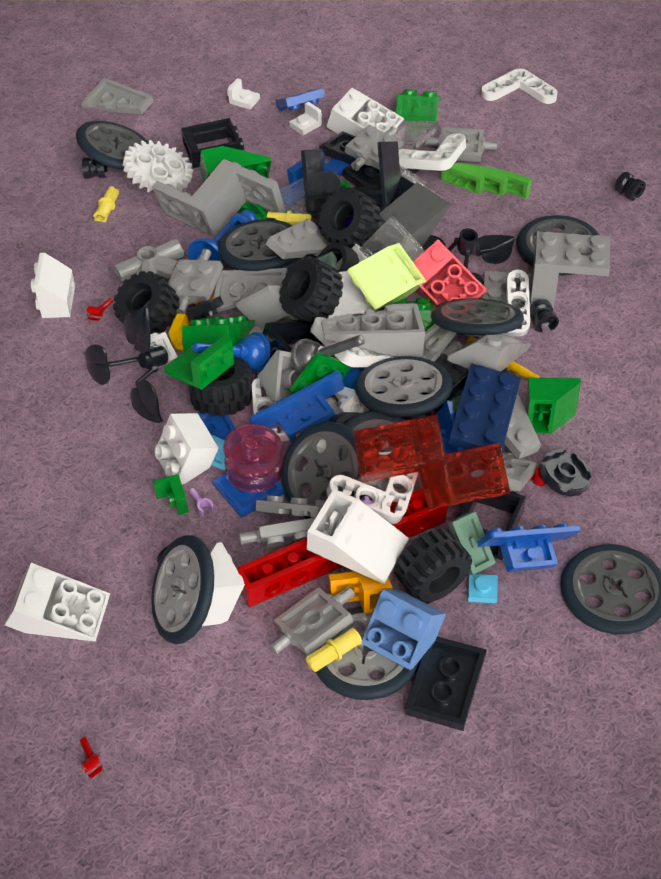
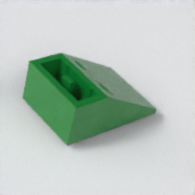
M225 146L201 150L200 173L203 183L223 159L237 162L241 167L254 170L259 175L269 178L272 163L271 157Z
M224 316L190 320L191 325L182 326L183 352L190 348L193 343L214 344L223 336L231 338L232 345H236L249 335L255 320H246V316L226 318Z

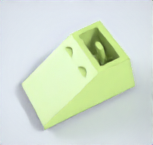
M400 243L386 247L347 270L352 282L360 288L365 295L366 302L375 310L407 298L426 282Z

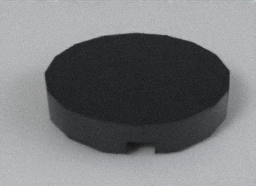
M553 449L546 453L539 465L543 481L552 490L569 497L579 496L586 491L592 476L587 463L579 455L565 453L567 450Z

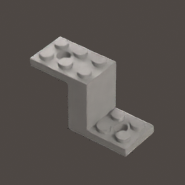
M226 159L220 162L193 196L187 192L176 190L170 184H164L159 181L152 186L164 214L214 238L246 201L253 205L260 204L266 211L286 212L279 185L274 179L263 177L254 170H248L241 167L237 162H230Z
M537 231L532 274H527L529 278L530 306L538 300L545 299L550 301L554 309L559 273L609 276L610 237ZM485 271L484 287L487 291L483 294V299L507 303L506 293L502 292V289H506L509 272ZM515 278L516 292L519 291L521 282L519 278ZM518 298L511 302L517 308H522L525 305L524 301Z

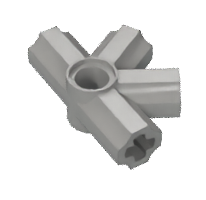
M177 239L156 248L144 246L137 251V256L113 266L114 271L121 283L125 279L129 280L134 273L138 275L140 271H145L146 273L152 271L170 280L178 262L176 260L184 257V251Z

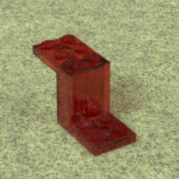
M437 414L354 431L359 474L362 483L419 472L428 509L511 494L500 443L446 453ZM383 448L393 449L392 452L387 455L379 454V452ZM475 470L485 471V473L480 477H474L471 475V473Z

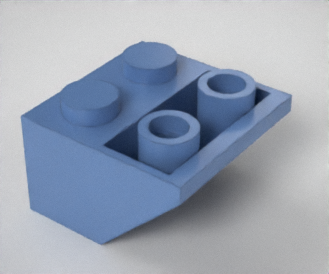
M399 589L382 590L361 643L403 667L412 670L435 642L446 614Z

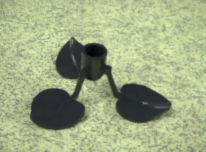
M465 228L461 230L459 238H454V242L449 246L448 250L451 252L457 245L459 253L465 256L464 266L467 269L469 256L474 251H476L477 256L482 255L485 262L499 264L507 261L511 256L515 236L487 235L478 238V233L475 230ZM430 235L414 259L416 260L437 240L446 247L445 242L437 236ZM471 273L484 286L483 278L478 273Z
M148 306L129 312L124 318L125 336L130 344H134V349L140 352L138 357L107 362L106 350L102 346L94 344L86 349L85 359L88 362L87 367L91 377L100 385L109 382V367L138 361L142 368L150 369L135 382L136 388H133L130 392L131 403L134 410L140 416L149 421L161 423L163 419L160 415L156 391L153 385L145 379L152 373L157 372L159 366L166 365L169 358L167 350L163 346L150 347Z

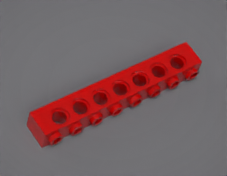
M435 484L413 492L401 521L391 525L408 538L445 523L448 503ZM392 502L390 512L395 513V507L398 502ZM307 538L236 569L242 576L245 584L241 595L250 608L344 566L307 550Z

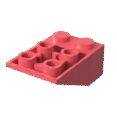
M439 240L413 262L426 280L415 292L422 298H429L430 302L435 304V307L451 300L480 298L487 291Z

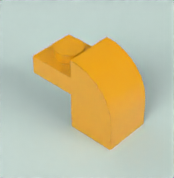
M356 571L329 575V594L336 596L349 586L355 593V596L347 602L360 601L364 614L374 612L382 590L392 589L389 578L385 584H382Z

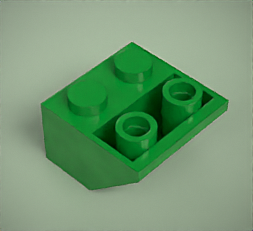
M528 377L525 410L536 433L552 434L576 415L581 378Z

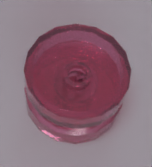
M250 424L233 430L225 438L223 445L225 472L227 480L233 487L241 491L255 493L268 490L281 479L283 465L282 443L274 430L264 425Z

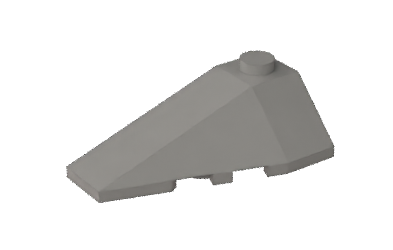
M417 304L386 305L385 310L374 312L372 309L364 310V315L360 316L346 314L322 320L324 339L341 342L362 335L365 343L358 346L359 348L394 357L423 356L425 329Z
M485 335L458 348L448 356L447 360L467 369H470L471 363L501 372L525 353L531 344L510 335Z

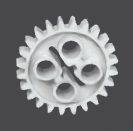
M149 140L148 144L144 141H141L140 145L134 143V146H129L128 151L125 152L123 171L128 172L127 178H133V184L140 183V189L147 187V192L153 190L152 186L157 181L170 184L176 190L182 192L183 188H187L188 183L191 182L193 169H191L192 164L188 163L189 158L182 157L183 152L177 153L176 147L170 149L169 144L162 146L160 141L157 144H154L151 140Z

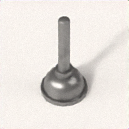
M358 335L327 347L309 339L298 340L291 350L293 367L300 375L317 353L332 356L363 345L365 339L362 335Z

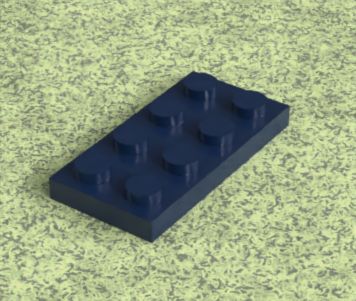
M471 363L448 443L500 459L521 378Z

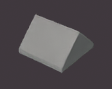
M268 285L236 303L237 308L249 320H255V325L259 328H264L266 323L276 322L289 315L282 309V304L279 301L281 296L279 291L282 285Z
M276 350L258 375L273 402H278L292 395L289 389L299 377L291 361V352Z

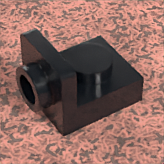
M221 296L186 310L189 322L190 320H199L218 313L216 309L224 305Z

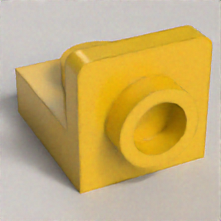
M186 314L176 315L168 333L174 349L183 351L182 326L191 325Z

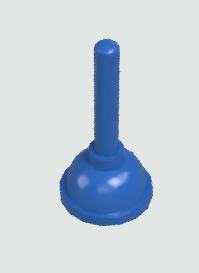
M230 221L214 239L199 238L191 242L187 249L189 260L199 259L202 250L208 249L211 251L208 261L222 262L218 254V243L221 237L231 229Z
M253 332L243 338L240 343L233 345V353L236 358H242L244 362H247L251 371L260 372L269 361L270 344L264 334ZM193 343L192 351L194 353H202L212 344Z

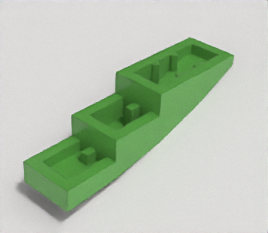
M454 163L450 169L441 171L442 181L480 194L482 190H486L500 196L509 192L525 199L530 195L532 178L509 171L462 163Z

